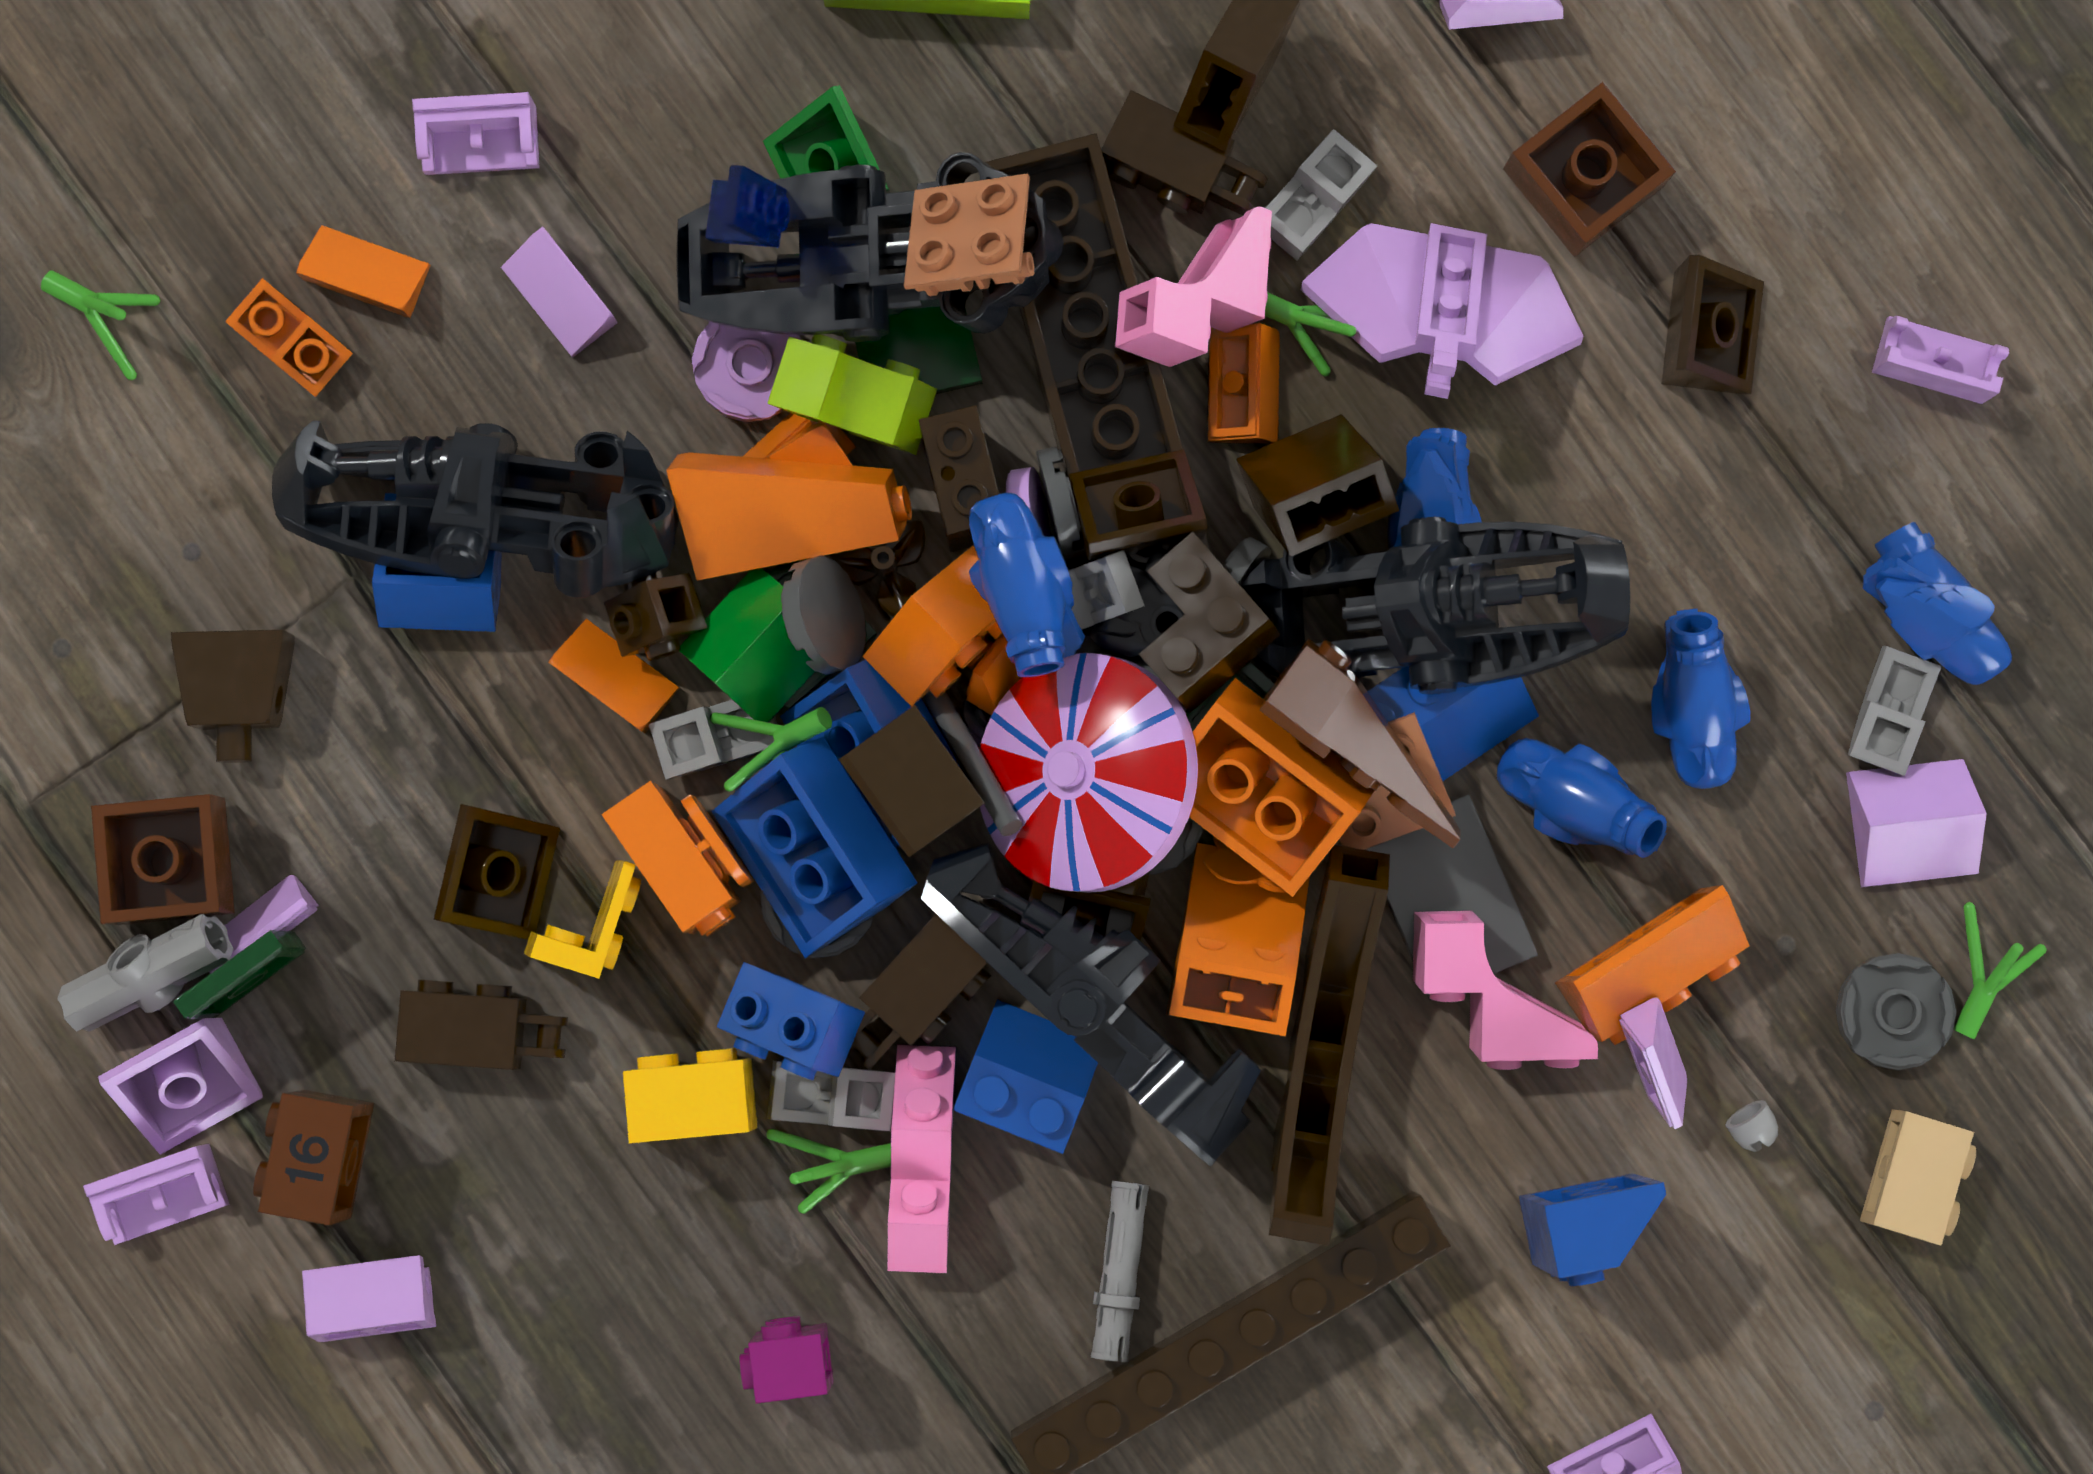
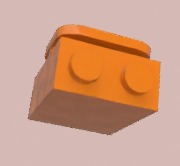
M650 780L601 815L681 931L693 935L699 931L702 936L706 935L708 937L736 918L731 908L740 903L741 900L728 883L730 876L743 888L753 883L754 879L714 820L695 796L690 794L681 800L682 805L689 814L687 821L680 814L665 790Z

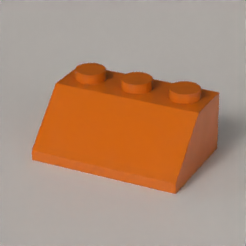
M1235 678L1193 731L1198 758V778L1194 804L1189 817L1293 897L1357 818L1375 790L1369 787L1367 789L1352 779L1349 772L1339 763L1340 758L1333 752L1322 758L1262 713L1260 707L1263 699Z
M1724 886L1700 888L1559 979L1555 984L1585 1030L1590 1032L1597 1042H1603L1609 1038L1613 1045H1616L1626 1040L1619 1021L1621 1014L1656 997L1661 1001L1664 1012L1670 1011L1692 996L1688 986L1705 975L1708 976L1711 982L1715 981L1739 966L1741 962L1736 955L1750 945L1731 898Z

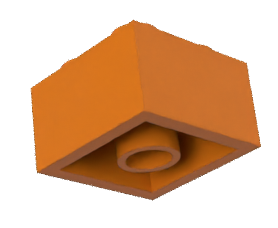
M974 545L915 592L862 656L910 706H913L929 691L936 698L940 697L962 675L957 667L961 669L965 666H968L970 669L975 667L993 645L989 637L992 635L997 640L1003 634L991 612L988 602L981 597L971 582L969 570L979 560Z

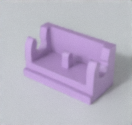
M529 92L412 99L417 159H422V171L425 175L539 168L536 105Z
M1889 316L1885 322L1872 373L1983 404L2000 393L2003 378L1996 375L2001 361L2005 360L2009 354V348L1997 344L1992 346L1912 323L1907 318L1900 316Z
M210 1144L195 1146L83 1186L86 1196L89 1197L102 1237L105 1241L112 1239L114 1245L230 1205Z
M420 1255L302 1271L306 1332L308 1337L318 1342L436 1327L429 1267H424L423 1257Z

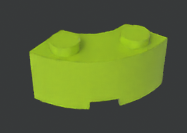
M821 334L813 335L811 342L793 337L788 338L767 404L814 422L821 421L849 431V434L907 453L917 454L922 438L919 419L929 417L937 392L936 388L918 380L921 372L920 369L890 359L887 360L885 368L873 365L845 354L846 343Z

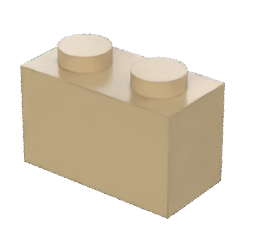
M1892 1109L1860 1221L1942 1246L1944 1236H1950L1958 1222L1960 1204L1955 1201L1960 1180H1965L1969 1177L1975 1163L1976 1147L1971 1145L1974 1132L1911 1112Z

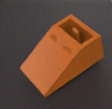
M1197 843L1166 1015L1286 1037L1297 975L1310 876L1293 897L1287 892L1268 891L1257 883L1238 885L1228 883L1213 875L1203 863L1204 857L1218 850L1217 847Z

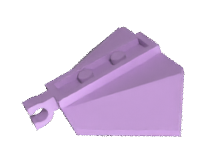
M1373 223L1363 226L1302 281L1300 289L1331 319L1353 325L1357 332L1352 338L1379 363L1418 352L1430 354L1424 394L1448 399L1451 377L1455 375L1457 360L1467 362L1493 385H1498L1581 345L1584 337L1549 264L1541 256L1486 246L1487 234L1433 223L1430 224L1428 234Z

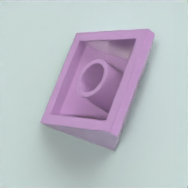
M1963 759L1909 765L1905 776L1884 768L1846 773L1861 887L1979 874L1987 813Z
M203 1018L98 1076L99 1083L160 1155L263 1098L257 1081L222 1018Z

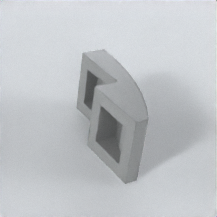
M1333 129L1302 163L1294 177L1266 207V209L1272 211L1271 239L1298 261L1375 171L1377 165Z
M1124 550L1069 570L1073 583L1074 606L1072 611L1081 629L1145 606Z
M1882 646L1858 715L1848 755L1905 776L1926 722L1921 720L1942 666L1891 647Z
M733 700L710 707L702 706L649 724L665 780L759 754L774 742L773 736L713 724L710 721V715L714 712L752 719ZM774 717L769 723L778 724L776 717Z
M773 1060L767 1119L890 1131L895 1072L842 1067L839 1077L817 1071L814 1079L809 1080L781 1068L782 1061Z

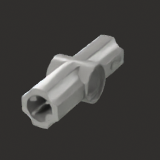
M201 914L152 940L146 934L131 937L111 954L106 964L61 986L57 999L62 1006L64 1019L76 1032L81 1029L90 1032L138 1007H141L145 1013L160 1010L178 995L185 983L223 965L231 959L233 946L229 941L227 928L215 915L207 917Z

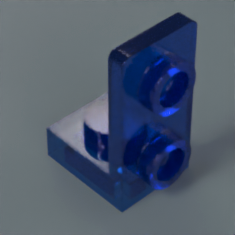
M731 165L728 181L713 180L705 238L714 243L779 248L781 232L787 228L790 218V205L786 197L787 189L745 166Z

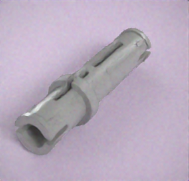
M1112 1181L1100 1290L1099 1292H1094L1093 1304H1097L1098 1307L1091 1358L1128 1362L1134 1309H1139L1140 1297H1135L1149 1185Z

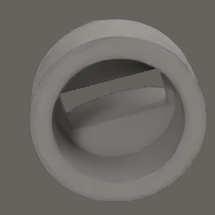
M1764 1100L1755 1101L1742 1107L1725 1124L1733 1139L1743 1149L1753 1152L1761 1150L1762 1143L1770 1146L1778 1136V1125L1775 1115Z

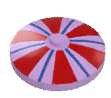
M1079 653L1063 658L1064 667L1055 672L1041 676L1020 678L997 705L981 741L980 751L1020 818L1022 827L1013 835L1002 836L984 804L980 806V809L995 845L1016 869L1032 880L1051 888L1090 893L1103 892L1127 885L1153 869L1168 854L1183 832L1194 804L1198 778V758L1195 739L1188 718L1177 698L1159 678L1143 667L1121 658L1096 653Z

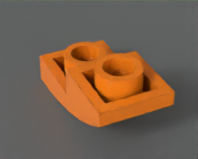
M263 278L225 321L314 397L321 392L353 354Z

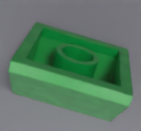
M840 85L828 89L763 140L780 179L806 173L840 170L841 167L847 165L855 166L856 164L871 165L880 170ZM886 183V193H890Z
M759 568L749 571L705 619L707 628L690 635L680 645V652L753 720L769 723L816 671L806 664V661L812 659L807 655L805 649L797 651L788 637L782 616L781 593L783 586L766 571Z

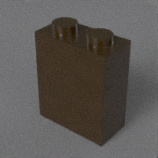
M1232 0L1203 50L1173 126L1225 152L1275 64L1302 0Z
M1342 414L1236 458L1253 508L1290 557L1399 511L1382 459Z

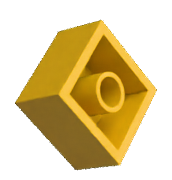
M737 1048L696 1052L697 1063L679 1065L678 1053L638 1057V1069L623 1071L629 1143L745 1133L758 1128L752 1058L738 1059Z

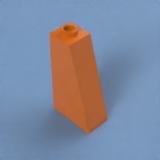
M688 452L678 454L666 470L697 581L899 541L907 525V520L912 519V506L908 490L905 485L897 486L893 469Z

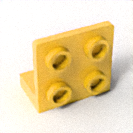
M622 860L615 861L587 949L582 947L585 936L547 924L544 935L531 931L524 954L531 958L598 979L603 967L613 970L623 941V936L614 933L621 911L632 912L642 879L633 877L636 864Z

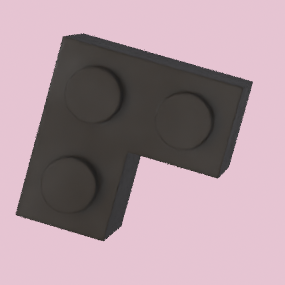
M1191 532L1147 570L1183 612L1184 616L1139 653V655L1189 712H1192L1281 634L1194 532Z

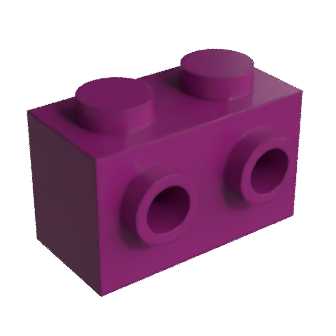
M800 1316L767 1320L765 1325L761 1326V1331L756 1332L749 1341L748 1348H744V1353L740 1354L739 1357L743 1389H754L755 1404L827 1395L834 1382L827 1323L801 1326Z

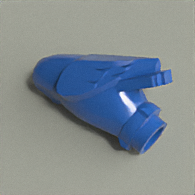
M1430 428L1422 431L1420 436L1409 440L1406 445V478L1400 483L1395 495L1399 511L1388 515L1387 540L1389 549L1402 546L1400 528L1403 525L1409 524V521L1412 519L1442 517L1447 522L1456 524L1482 522L1479 511L1471 500L1467 469L1470 450L1466 448L1467 436L1464 433L1449 428Z
M1002 493L976 502L970 509L969 526L979 560L969 570L971 582L981 597L988 602L991 612L1008 642L1006 646L1007 656L1012 663H1015L1017 675L1019 677H1035L1055 672L1064 667L1063 658L1076 654L1077 649L1081 648L1085 638L1072 611L1074 606L1073 583L1055 537H1044L1032 511L1023 499L1016 494Z
M1912 522L1889 534L1874 545L1881 557L1878 559V562L1866 569V574L1863 577V589L1886 607L1884 613L1891 621V627L1923 660L1934 658L1952 675L1973 685L1983 684L2011 664L2013 657L2010 647L1999 629L1990 619L1994 612V604L1989 597L1973 588L1967 579L1934 548V539L1930 533L1922 534L1916 522Z
M1697 609L1680 610L1676 612V615L1670 616L1664 623L1666 657L1661 664L1657 682L1653 686L1651 700L1652 725L1655 734L1669 738L1672 760L1679 779L1685 785L1696 789H1710L1722 786L1732 778L1737 764L1735 731L1750 722L1751 711L1743 683L1727 661L1724 652L1723 632L1718 628L1717 618L1706 612H1698Z
M1524 738L1518 739L1509 745L1500 759L1497 767V780L1500 787L1508 795L1534 810L1533 826L1542 834L1574 845L1581 843L1611 846L1626 855L1635 854L1641 858L1648 857L1654 851H1657L1667 834L1665 833L1667 828L1665 816L1659 814L1654 805L1638 798L1618 774V769L1608 759L1590 747L1577 744L1565 753L1539 740Z

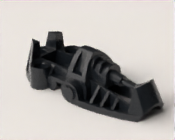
M959 152L950 155L942 162L937 171L936 181L918 183L917 190L964 183L971 174L979 172L980 180L1007 177L1008 175L997 171L971 153ZM847 165L841 167L840 170L806 173L745 188L712 201L679 218L677 222L676 243L678 308L683 313L703 320L743 330L773 334H834L842 336L845 341L866 342L878 341L881 339V336L890 333L889 315L900 314L904 309L940 306L948 319L974 333L985 334L996 330L1003 324L1007 317L1008 308L1025 307L1041 293L1050 282L1049 267L1057 261L1062 253L1064 241L1059 227L1047 218L1045 200L1029 188L1025 230L1037 225L1039 233L1035 244L1030 249L1023 251V253L1030 252L1032 254L1034 275L1025 277L1024 282L1017 285L1013 282L995 284L991 278L989 288L981 289L983 301L979 310L967 316L965 311L966 300L970 294L980 289L975 280L971 291L963 292L961 289L939 292L936 296H928L926 291L917 292L915 289L906 290L904 288L914 191L886 193L885 172L877 170L876 167L871 165ZM799 232V254H780L777 256L776 261L747 263L745 261V254L729 252V241L724 235ZM777 277L779 283L800 282V287L732 293L746 288L745 281L750 278Z
M313 420L301 430L278 459L272 475V499L276 512L275 515L285 530L317 545L382 566L459 579H470L480 575L484 570L489 550L527 555L534 571L553 574L557 589L563 594L574 598H586L596 594L602 588L623 585L668 567L679 523V516L674 507V498L671 492L666 489L649 450L629 431L626 432L624 441L617 435L609 432H593L585 435L575 446V462L516 455L518 443L515 436L509 430L492 423H479L471 426L469 430L468 428L457 427L454 436H447L446 440L438 436H426L424 440L417 436H404L402 440L331 444L328 442L321 421ZM340 474L367 477L373 480L395 481V501H349L317 504L322 487L334 483ZM565 492L577 493L580 500L587 505V510L607 512V520L563 515Z
M1442 517L1416 518L1400 528L1402 546L1391 547L1387 552L1351 556L1343 544L1333 539L1291 557L1284 549L1282 558L1263 560L1241 584L1244 591L1265 615L1268 613L1273 614L1274 626L1281 634L1253 658L1257 664L1277 678L1305 644L1302 598L1339 593V588L1355 586L1362 590L1374 589L1375 595L1346 598V607H1342L1343 619L1347 620V631L1349 633L1382 629L1384 636L1333 641L1331 643L1352 659L1353 662L1348 669L1356 674L1358 679L1359 677L1378 675L1377 670L1409 667L1411 689L1419 690L1421 694L1451 693L1460 687L1506 681L1563 665L1592 653L1624 636L1628 630L1630 616L1629 568L1622 541L1586 530L1540 523L1478 522L1456 524L1447 522ZM1324 548L1326 554L1325 563L1321 570L1311 574L1310 560L1318 550ZM1567 560L1575 561L1556 567V575L1553 578L1521 580L1519 574L1496 576L1495 569ZM1555 594L1560 604H1577L1578 617L1581 620L1580 622L1499 627L1498 606L1521 604L1523 597Z
M988 843L934 859L921 899L1059 1030L1067 1035L1075 1036L1074 1041L1109 1072L1151 1116L1211 1167L1218 1157L1252 1122L1241 1110L1261 1072L1259 1066L1238 1048L1208 1079L1186 1056L1170 1042H1167L1125 1003V1000L1161 961L1128 929L1121 933L1113 929L1104 936L1094 930L1097 921L1095 917L1087 924L1075 918L1078 907L1075 905L1063 915L1037 898L1031 902L1001 884ZM965 892L979 895L985 899L993 898L1019 914L1021 920L1018 922L962 894Z

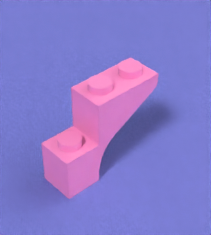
M1255 207L1248 210L1240 218L1235 220L1228 219L1216 224L1178 283L1155 277L1121 291L1119 294L1115 347L1172 367L1208 352L1211 327L1228 333L1265 319V307L1268 299L1267 278L1269 252L1271 249L1272 211L1263 207Z
M1473 911L1414 912L1413 981L1424 994H1430V999L1435 1001L1458 1002L1465 999V993H1470L1469 1048L1481 1062H1486V1065L1493 1069L1512 1070L1522 1067V1061L1544 1060V1065L1549 1067L1574 1068L1579 1066L1581 1059H1598L1597 1040L1590 1032L1585 1030L1579 1021L1504 982L1493 974L1485 952L1484 922Z
M897 1045L891 1126V1185L888 1212L887 1271L947 1273L956 1047Z

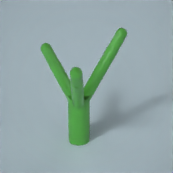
M53 270L49 271L41 282V290L82 311L124 376L128 380L136 379V371L99 313L117 320H124L126 318L125 310L115 305L157 306L160 303V297L155 294L93 292Z
M1267 292L1268 299L1265 307V316L1286 325L1319 373L1324 377L1329 376L1331 368L1301 324L1348 337L1355 336L1356 328L1353 325L1326 318L1329 316L1317 305L1298 306Z
M819 707L784 726L734 715L712 713L710 721L713 724L773 736L774 739L772 744L724 783L725 790L728 792L733 791L781 753L789 751L798 744L832 727V719L828 711L823 707Z
M1967 902L1963 909L1974 987L1953 1029L1975 1039L1996 994L2042 957L2047 949L2045 945L2038 944L2018 959L2023 952V946L2020 943L2013 944L1986 980L1976 908L1973 903Z
M769 1129L766 1133L769 1140L835 1161L790 1175L789 1180L792 1184H800L831 1176L798 1205V1211L801 1214L810 1211L851 1175L891 1167V1143L845 1152L776 1129Z

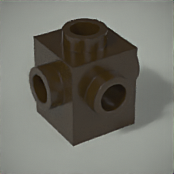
M656 573L623 584L625 592L604 602L610 620V627L615 635L622 657L646 653L648 661L668 657L680 652L679 641L707 628L689 573L657 578Z

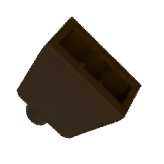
M285 630L171 632V644L187 726L203 730L216 729V762H252V729L279 728L282 723L295 636Z

